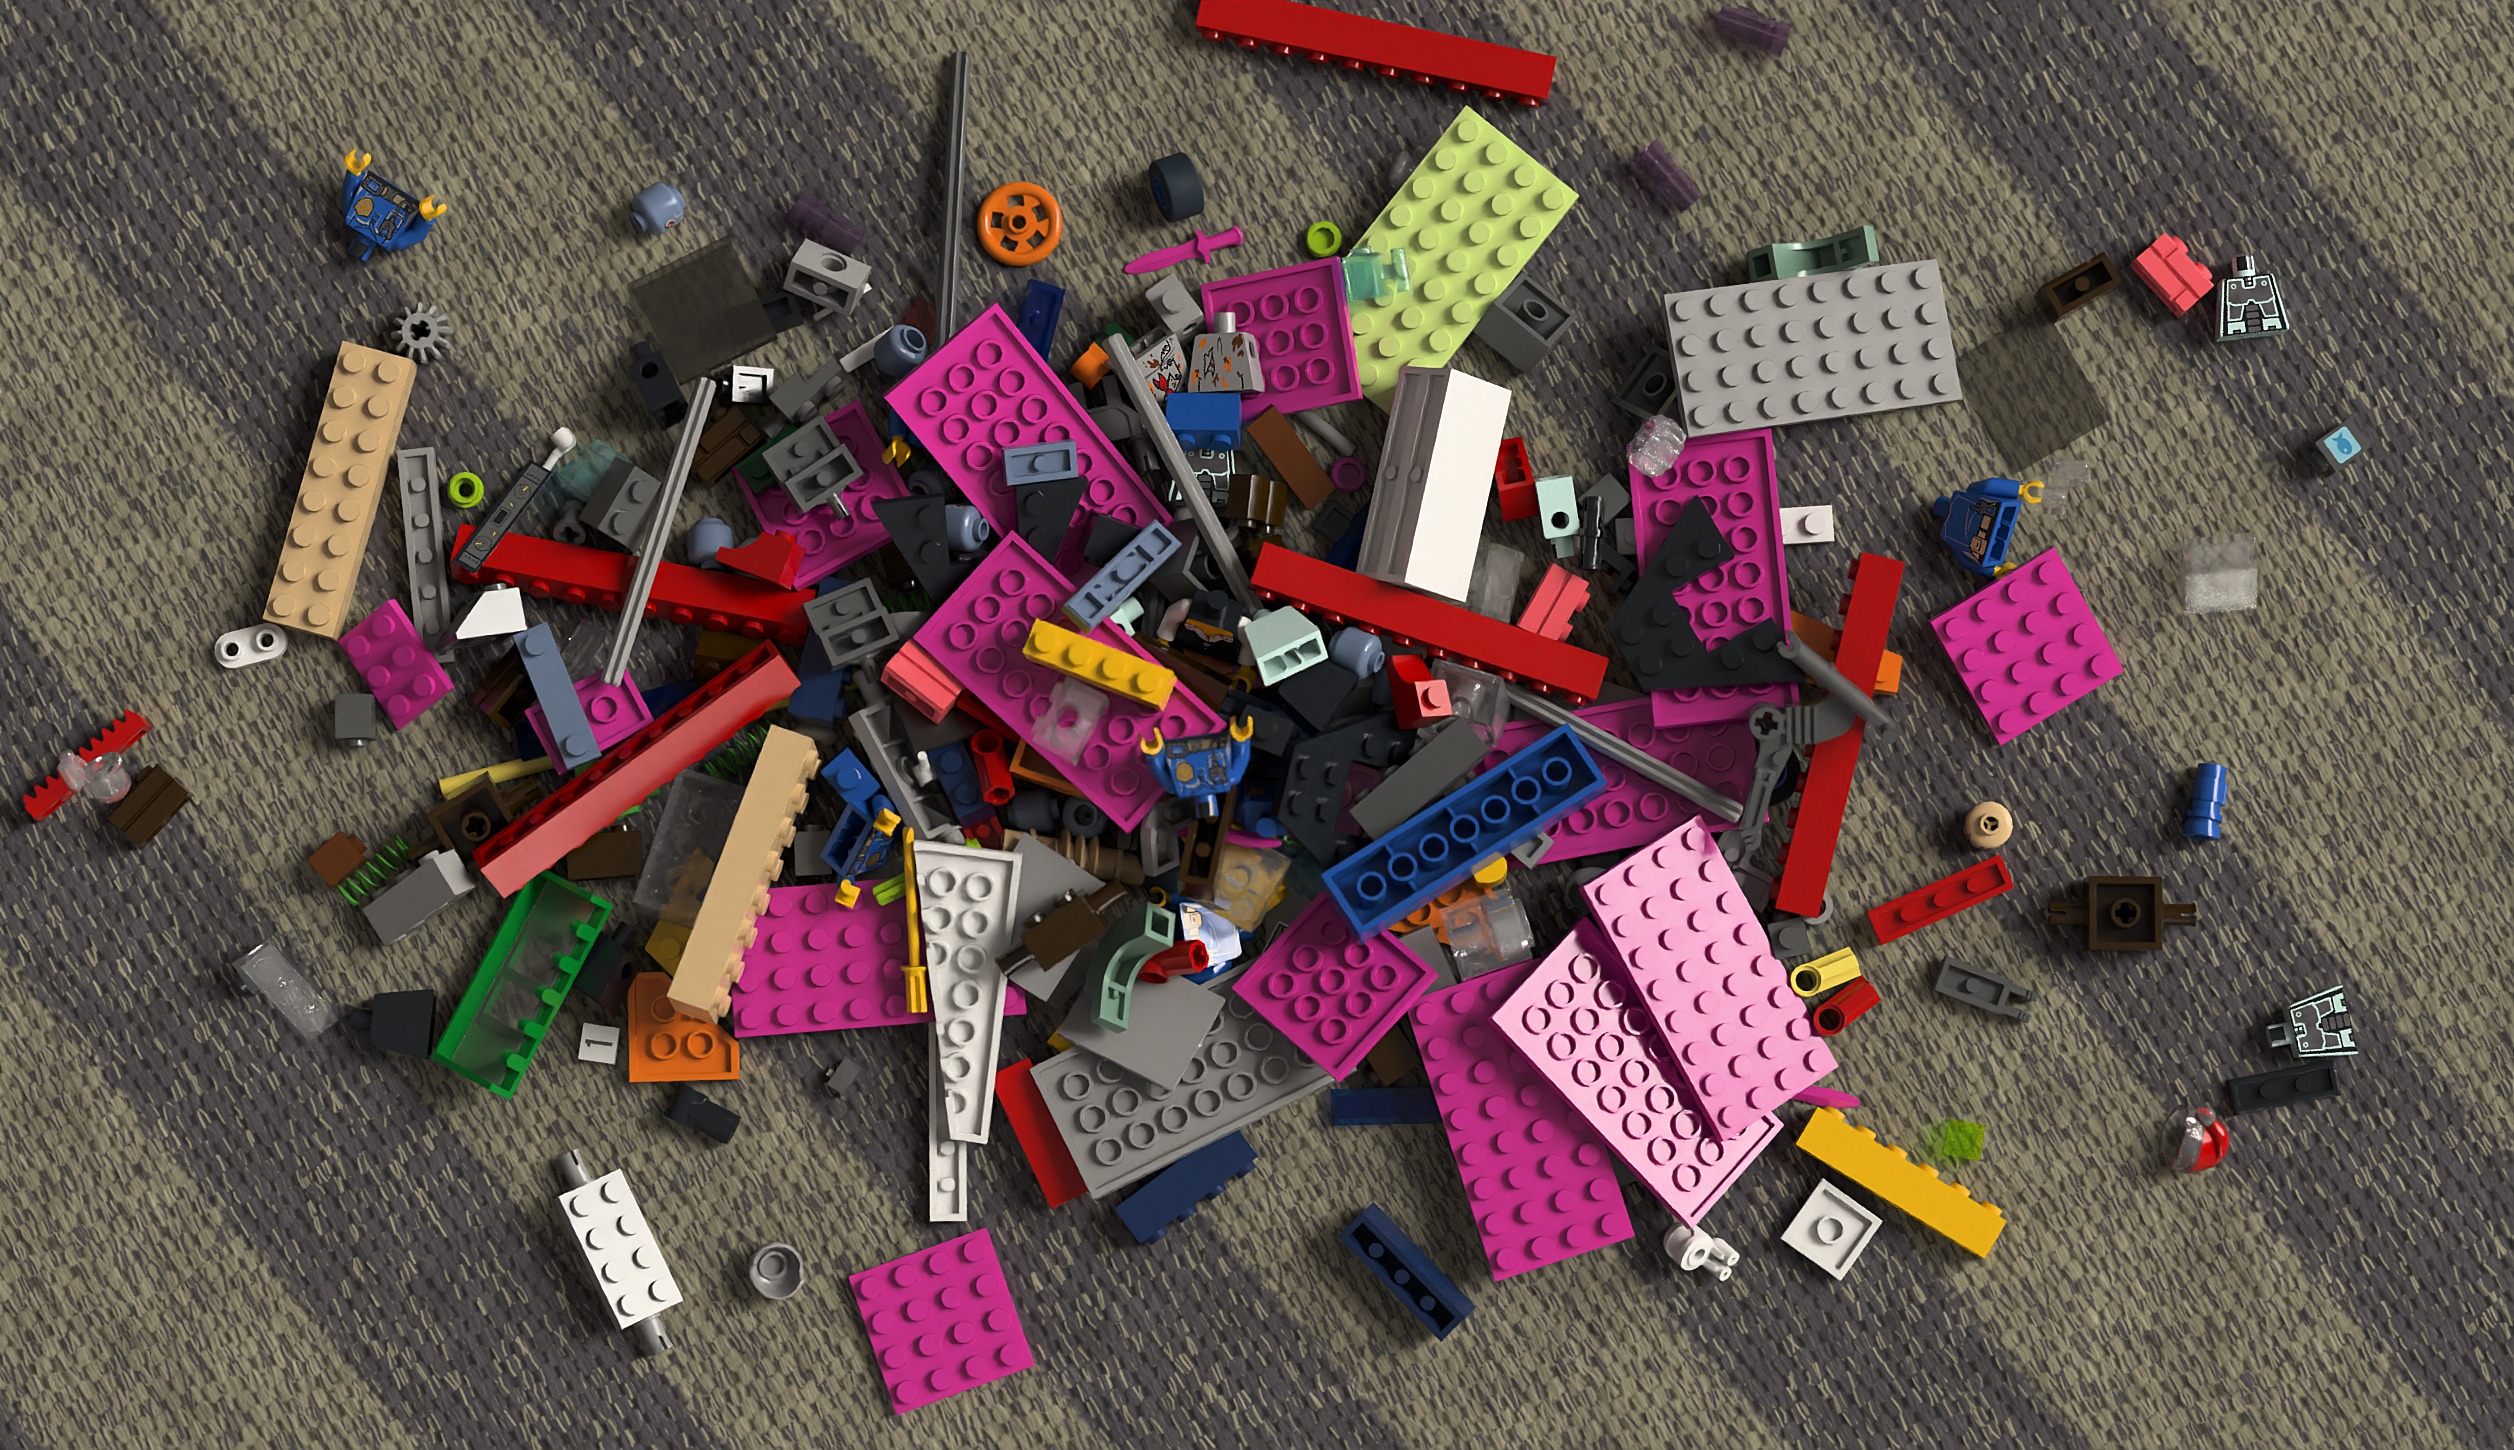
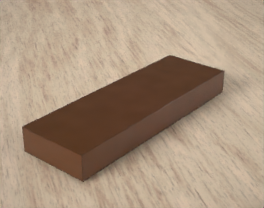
M1271 403L1243 425L1308 511L1337 489L1275 405Z

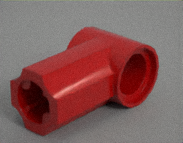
M984 729L972 737L971 749L984 802H989L996 806L1007 803L1011 797L1015 796V790L1002 735L996 730Z
M1199 939L1173 942L1171 948L1159 952L1148 959L1139 970L1137 977L1144 982L1165 984L1169 982L1170 976L1201 973L1202 969L1208 967L1209 963L1206 945Z
M1861 975L1811 1012L1810 1016L1814 1030L1822 1038L1838 1034L1843 1028L1881 1000L1870 982ZM1822 1011H1829L1835 1016L1836 1024L1832 1030H1826L1820 1026L1819 1015Z

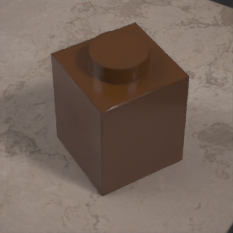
M339 831L307 860L330 887L337 889V885L344 883L345 878L352 876L355 870L360 869L365 862L369 861L363 854L368 848L355 833L348 836L346 833Z

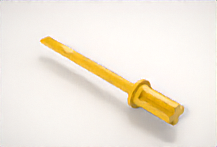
M912 827L903 828L909 965L900 967L901 971H904L906 978L908 1013L927 1012L926 970H928L927 964H920L915 853L913 851L914 832Z

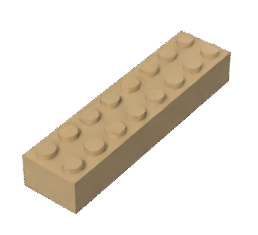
M342 341L263 615L265 621L326 639L340 640L418 365L412 359Z
M771 724L667 994V998L675 1011L715 1025L719 1016H726L732 999L728 995L732 982H739L744 970L745 963L741 961L745 948H752L758 931L754 927L758 914H765L771 896L767 894L771 880H778L782 871L783 861L780 860L784 846L789 848L793 842L796 827L792 825L797 813L802 814L806 808L809 799V793L805 792L810 779L816 780L821 768L822 760L818 759L819 752L813 738Z

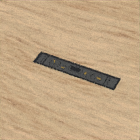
M529 460L453 561L476 574L553 472Z

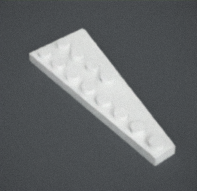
M915 840L913 851L917 868V883L922 907L921 914L922 922L924 923L926 953L932 1000L934 1001L950 1139L987 1144L1008 979L994 959L1007 952L1012 946L1023 853Z

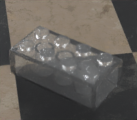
M684 769L676 775L632 901L636 913L691 930L693 929L747 787L688 769Z

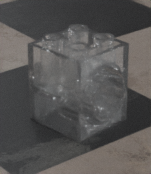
M1509 887L1439 909L1462 983L1532 960L1530 947L1535 946V941L1521 899L1519 897L1513 899Z

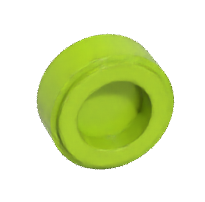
M1328 221L1314 223L1306 233L1307 249L1318 258H1329L1335 255L1341 246V233L1339 229Z

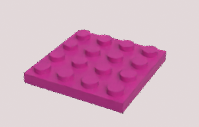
M1335 256L1200 285L1208 334H1214V313L1233 312L1235 313L1236 332L1252 334L1256 340L1264 393L1240 394L1243 410L1242 424L1250 421L1271 403L1284 416L1363 400L1341 258Z
M859 400L824 417L841 445H846L864 473L846 485L842 493L839 494L849 511H851L850 514L841 520H837L828 503L814 506L799 516L779 484H776L757 498L735 466L731 468L765 532L775 535L778 529L797 537L795 543L806 549L793 582L798 592L893 541L870 506V501L911 496L892 460L888 464L883 462L882 454L886 449Z
M2053 546L2046 548L1928 620L1929 625L1999 745L2005 744L2124 671Z
M1322 890L1234 984L1232 990L1327 1074L1340 1083L1437 979L1438 974L1387 929L1359 946Z
M987 1227L849 1276L897 1415L1035 1366Z

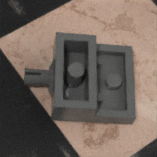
M831 358L806 382L794 373L769 396L770 401L778 412L761 429L773 439L786 425L794 424L796 427L799 423L803 426L808 424L819 413L816 407L827 398L829 401H832L844 390L845 386L842 383L846 380V376L842 368Z
M822 415L760 454L765 465L799 516L814 506L828 503L838 521L851 513L839 494L842 493L846 485L864 473L846 445H841Z
M870 577L802 604V610L830 673L849 665L860 664L868 684L873 683L874 679L875 681L881 679L882 675H880L874 658L879 653L898 646L900 638L886 607H883Z

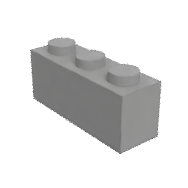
M454 849L443 854H439L437 850L430 852L418 861L421 865L418 869L415 870L412 867L402 872L395 878L397 881L395 886L387 885L372 895L374 901L366 906L363 911L384 946L408 937L476 887Z

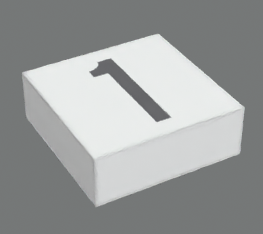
M584 1023L578 1059L615 1064L621 1028Z

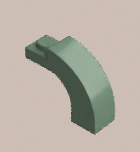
M1861 226L1818 240L1769 244L1746 252L1751 283L1861 269L1863 266L1879 261L1873 226Z
M1147 901L1126 912L1108 930L1092 958L1085 981L1084 992L1093 996L1090 1022L1115 1033L1128 1030L1133 983L1139 970L1148 959L1173 946L1174 913Z

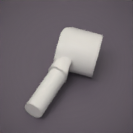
M562 427L551 436V440L557 448L552 451L542 466L549 471L563 454L576 445V438L568 428Z
M919 752V764L913 767L912 770L920 786L923 787L934 779L938 780L939 777L931 760L927 759L926 753Z

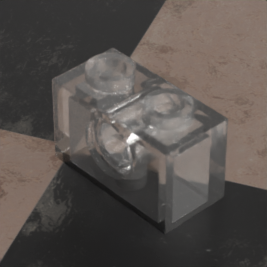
M1067 676L1063 683L1058 682L1053 688L1049 697L1052 705L1046 716L1040 714L1031 733L1035 735L1032 741L1037 747L1076 766L1110 701L1106 695ZM1065 711L1077 713V721L1072 727L1063 728L1059 726V718Z

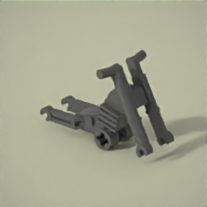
M1790 629L1786 631L1788 640L1791 642L1790 645H1785L1781 640L1777 641L1780 654L1785 658H1790L1815 679L1817 686L1820 688L1823 686L1829 692L1825 697L1814 702H1785V707L1778 708L1776 704L1770 701H1760L1751 707L1748 714V722L1751 732L1758 738L1760 744L1752 766V780L1742 820L1739 824L1740 835L1745 837L1744 843L1747 851L1756 850L1761 844L1760 834L1772 790L1795 744H1817L1838 737L1850 729L1856 714L1863 720H1868L1881 732L1884 743L1892 744L1897 738L1893 718L1873 703L1867 694L1834 667L1835 664L1832 661L1828 663L1800 640L1796 632ZM1765 712H1769L1772 715V719L1776 722L1775 724L1769 723L1767 729H1762L1756 718H1762Z

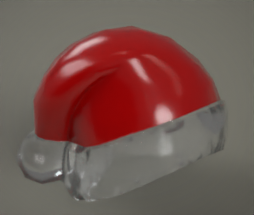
M2181 1104L2168 1115L2161 1129L2159 1149L2165 1162L2174 1170L2190 1174L2214 1167L2225 1156L2229 1146L2228 1131L2223 1124L2215 1119L2216 1115L2212 1108L2202 1106L2195 1109L2190 1105Z

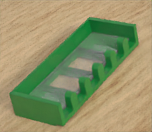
M547 870L540 872L529 880L519 890L511 907L508 909L502 924L491 941L479 967L472 976L464 995L456 1006L430 1058L487 1090L511 1100L614 905Z

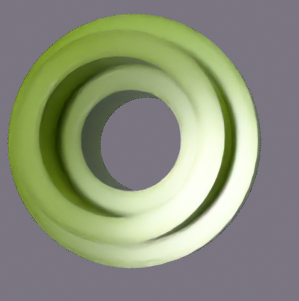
M461 472L450 480L447 492L450 500L456 506L472 508L482 500L484 486L480 478L475 474ZM464 484L471 485L473 489L472 494L468 497L460 495V488Z

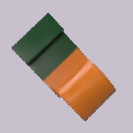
M1114 320L1103 330V333L1093 342L1089 350L1076 361L1069 371L1090 392L1102 383V377L1109 376L1112 373V370L1106 364L1110 358L1102 345V341L1116 333H1120L1128 347L1136 342Z

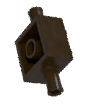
M486 771L426 806L425 815L435 829L433 830L434 835L406 849L418 869L421 866L418 861L430 852L437 850L439 854H443L454 849L469 873L478 868L471 852L516 821V811L543 797L544 793L540 786L537 785V781L533 776L507 792L500 791L490 773ZM475 816L476 819L483 818L481 821L482 828L479 830L474 826L467 828L469 818Z
M1117 876L1090 895L1083 889L1075 893L1073 888L1067 890L1054 900L1055 908L1046 914L1041 908L1024 920L1023 926L1025 928L1022 929L1020 934L1021 942L1001 956L994 959L1006 978L1032 960L1038 962L1044 972L1048 971L1106 932L1107 923L1103 919L1102 913L1123 898L1128 897L1127 890Z
M2088 876L2083 879V899L2081 903H2048V913H2063V915L2048 916L2049 926L2081 925L2083 929V951L2157 952L2163 950V926L2195 927L2197 922V916L2181 915L2197 913L2195 903H2163L2162 877ZM2121 905H2123L2124 911L2130 912V918L2125 919L2123 923H2121L2119 917H2115V911L2120 909Z

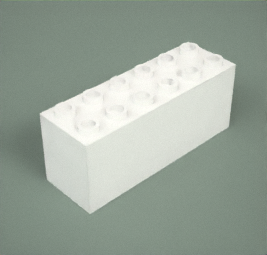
M1401 366L1355 573L1435 600L1466 601L1512 391L1451 368Z

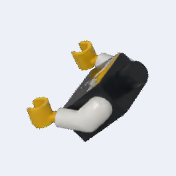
M1199 589L1195 591L1191 599H1182L1168 607L1156 633L1159 636L1156 640L1169 646V641H1173L1172 645L1237 666L1240 663L1241 668L1232 677V680L1235 681L1231 688L1232 690H1235L1239 679L1246 681V693L1251 690L1256 682V674L1251 669L1252 666L1256 665L1244 629L1246 624L1252 621L1247 618L1246 606L1243 603L1229 599L1228 595L1220 590L1207 592Z

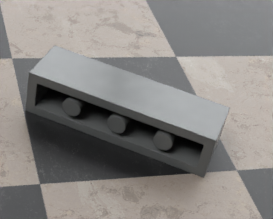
M1460 716L1456 720L1450 717L1435 730L1439 735L1428 744L1425 740L1421 741L1409 751L1410 759L1401 767L1397 764L1390 767L1381 775L1380 779L1383 782L1373 791L1366 788L1352 800L1355 806L1349 812L1373 841L1378 840L1423 812L1492 753L1491 749L1463 717Z

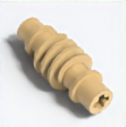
M1066 828L1061 830L1058 838L1056 835L1054 838L1037 835L1036 829H1029V835L1065 858L1073 859L1076 865L1098 879L1110 882L1117 876L1121 883L1140 887L1143 884L1145 874H1143V869L1140 866L1136 852L1118 849L1117 845L1115 849L1099 846L1098 836L1088 839L1086 844L1084 835L1074 836L1071 841L1070 831ZM1004 829L999 850L1013 852L1025 832Z

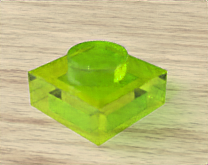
M1948 1119L1942 1155L1980 1161L1986 1125Z

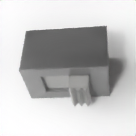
M845 1057L836 1071L832 1069L827 1071L826 1075L831 1078L827 1085L845 1096L863 1068Z

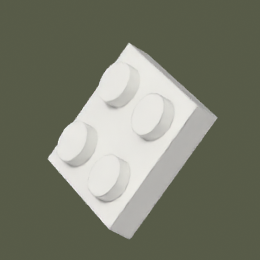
M1822 1178L1780 1239L1841 1281L1883 1221Z

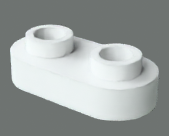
M263 623L222 635L216 642L215 656L223 666L229 669H239L279 658L287 649L288 638L284 630L273 623ZM269 634L272 635L274 638L273 644L270 647H264L262 645L263 637ZM230 644L238 645L239 650L235 656H228L227 648Z

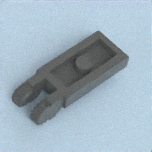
M1946 955L1943 956L1931 989L1999 1016L2003 1014L2025 1023L2029 1022L2031 1015L2027 1014L2024 1010L2006 1006L2005 1003L2009 993L2014 994L2028 1002H2036L2039 995L2034 991L2013 984L2014 981Z

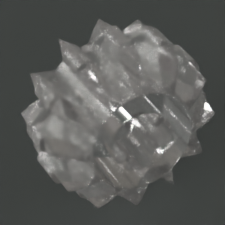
M1662 414L1652 416L1648 419L1647 423L1641 424L1638 432L1634 433L1633 440L1628 444L1629 450L1627 451L1626 458L1635 467L1634 469L1641 474H1646L1650 478L1660 477L1666 469H1671L1675 460L1679 459L1678 455L1684 449L1683 443L1686 441V434L1678 426V423L1670 417L1667 418Z

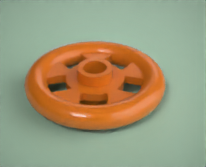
M1010 182L996 188L985 198L977 215V234L982 246L994 259L1010 266H1029L1045 259L1057 246L1062 233V214L1056 200L1048 191L1029 182ZM1023 196L1025 205L1009 208L1007 198ZM1039 205L1044 208L1048 217L1041 222H1037L1036 215L1032 211L1033 208ZM993 212L1004 214L1001 222L1002 228L991 227ZM1018 217L1024 218L1026 220L1025 227L1022 229L1014 228L1012 225L1014 219ZM1038 231L1045 238L1037 247L1033 248L1027 243V240L1032 238L1035 232ZM1005 236L1012 241L1018 242L1014 252L1000 245Z

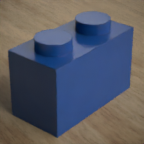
M1168 393L1166 420L1182 451H1191L1193 449H1212L1217 452L1240 450L1243 410L1239 393Z

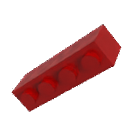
M1028 1057L997 1072L994 1088L1051 1209H1054L1089 1192L1029 1070L1040 1064V1062L1032 1064Z

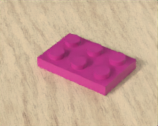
M395 599L385 602L338 640L398 730L408 726L455 688Z
M626 668L618 687L602 683L600 677L603 669L573 684L601 754L630 739L655 721ZM539 702L524 712L558 775L561 776L567 773L568 769Z

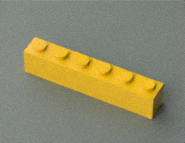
M1826 1105L1824 1110L1820 1107L1814 1108L1793 1143L1795 1147L1978 1258H1986L2007 1222L2000 1217L2001 1209L1986 1200H1983L1981 1205L1968 1198L1971 1191L1954 1181L1949 1186L1937 1179L1939 1172L1927 1164L1920 1162L1917 1167L1905 1160L1908 1153L1892 1143H1889L1887 1147L1874 1141L1876 1134L1866 1127L1857 1124L1854 1129L1844 1123L1845 1115L1833 1107Z

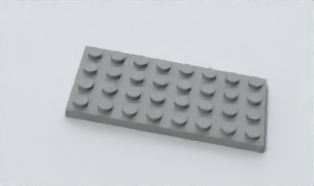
M1937 259L1664 294L1660 297L1685 439L1939 405L1962 400Z
M1262 955L1199 985L1226 998V1002L1202 1041V1047L1195 1053L1173 1093L1078 1045L1029 1069L1094 1201L1336 1082V1080L1233 992L1232 987ZM1356 1066L1347 1074V1076L1357 1072Z

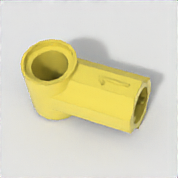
M1848 946L1800 965L1790 971L1788 976L1793 991L1801 999H1806L1861 976L1856 957ZM1799 972H1805L1811 976L1813 986L1810 991H1802L1796 985L1795 980Z

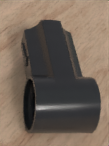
M680 1082L663 1115L689 1129L694 1127L705 1133V1135L728 1145L742 1117L708 1100V1096Z

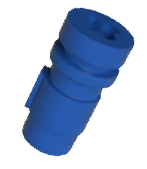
M2210 763L2198 764L2191 794V808L2186 811L2185 816L2189 821L2184 822V836L2204 841L2219 840L2221 828L2218 824L2222 823L2223 818L2219 814L2220 807L2225 806L2228 784L2225 783L2226 767Z

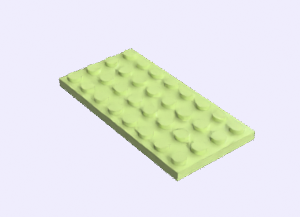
M1467 105L1342 261L1362 394L1388 415L1391 414L1401 366L1444 368L1471 334L1491 304L1510 285L1580 197V195Z

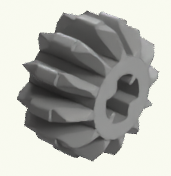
M422 302L416 303V313L414 314L408 307H404L402 310L407 316L406 320L404 321L400 318H394L393 320L395 325L402 328V330L391 332L392 339L401 340L395 347L398 353L407 351L406 358L413 361L419 354L422 364H428V353L430 352L437 360H440L442 355L437 350L439 345L445 349H450L451 344L442 337L451 336L454 333L451 327L444 326L448 322L449 317L445 313L437 316L438 307L434 304L428 308L426 313ZM425 325H427L426 329L430 333L428 338L421 337L419 341H416L418 337L414 334L415 330H423Z

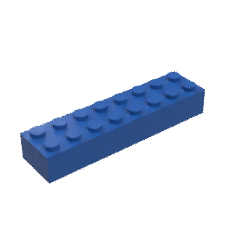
M1565 723L1322 873L1319 886L1360 946L1605 794L1608 782L1568 723Z

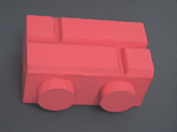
M2165 232L2129 266L2171 312L2179 318L2214 286L2210 281L2213 276L2201 262L2194 264L2186 255L2188 248L2180 238L2175 235L2170 238Z
M1551 562L1515 627L1565 643L1573 628L1568 623L1574 610L1581 614L1591 594L1585 592L1589 583Z
M912 638L888 662L880 679L936 724H939L957 704L967 688Z

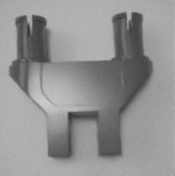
M1116 375L1102 377L1107 406L1087 410L1081 382L1067 385L1068 391L1113 446L1123 443L1132 444L1137 475L1147 474L1145 459H1148L1151 473L1160 470L1154 443L1143 421L1136 411L1128 407L1121 400Z

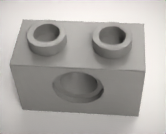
M805 239L791 260L783 289L849 317L864 293L872 267Z

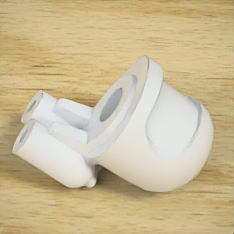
M1680 1221L1669 1227L1663 1239L1664 1249L1667 1254L1684 1270H1693L1703 1265L1721 1281L1726 1280L1730 1276L1731 1269L1729 1266L1734 1265L1739 1259V1254L1723 1239H1712L1697 1225L1691 1229H1686Z

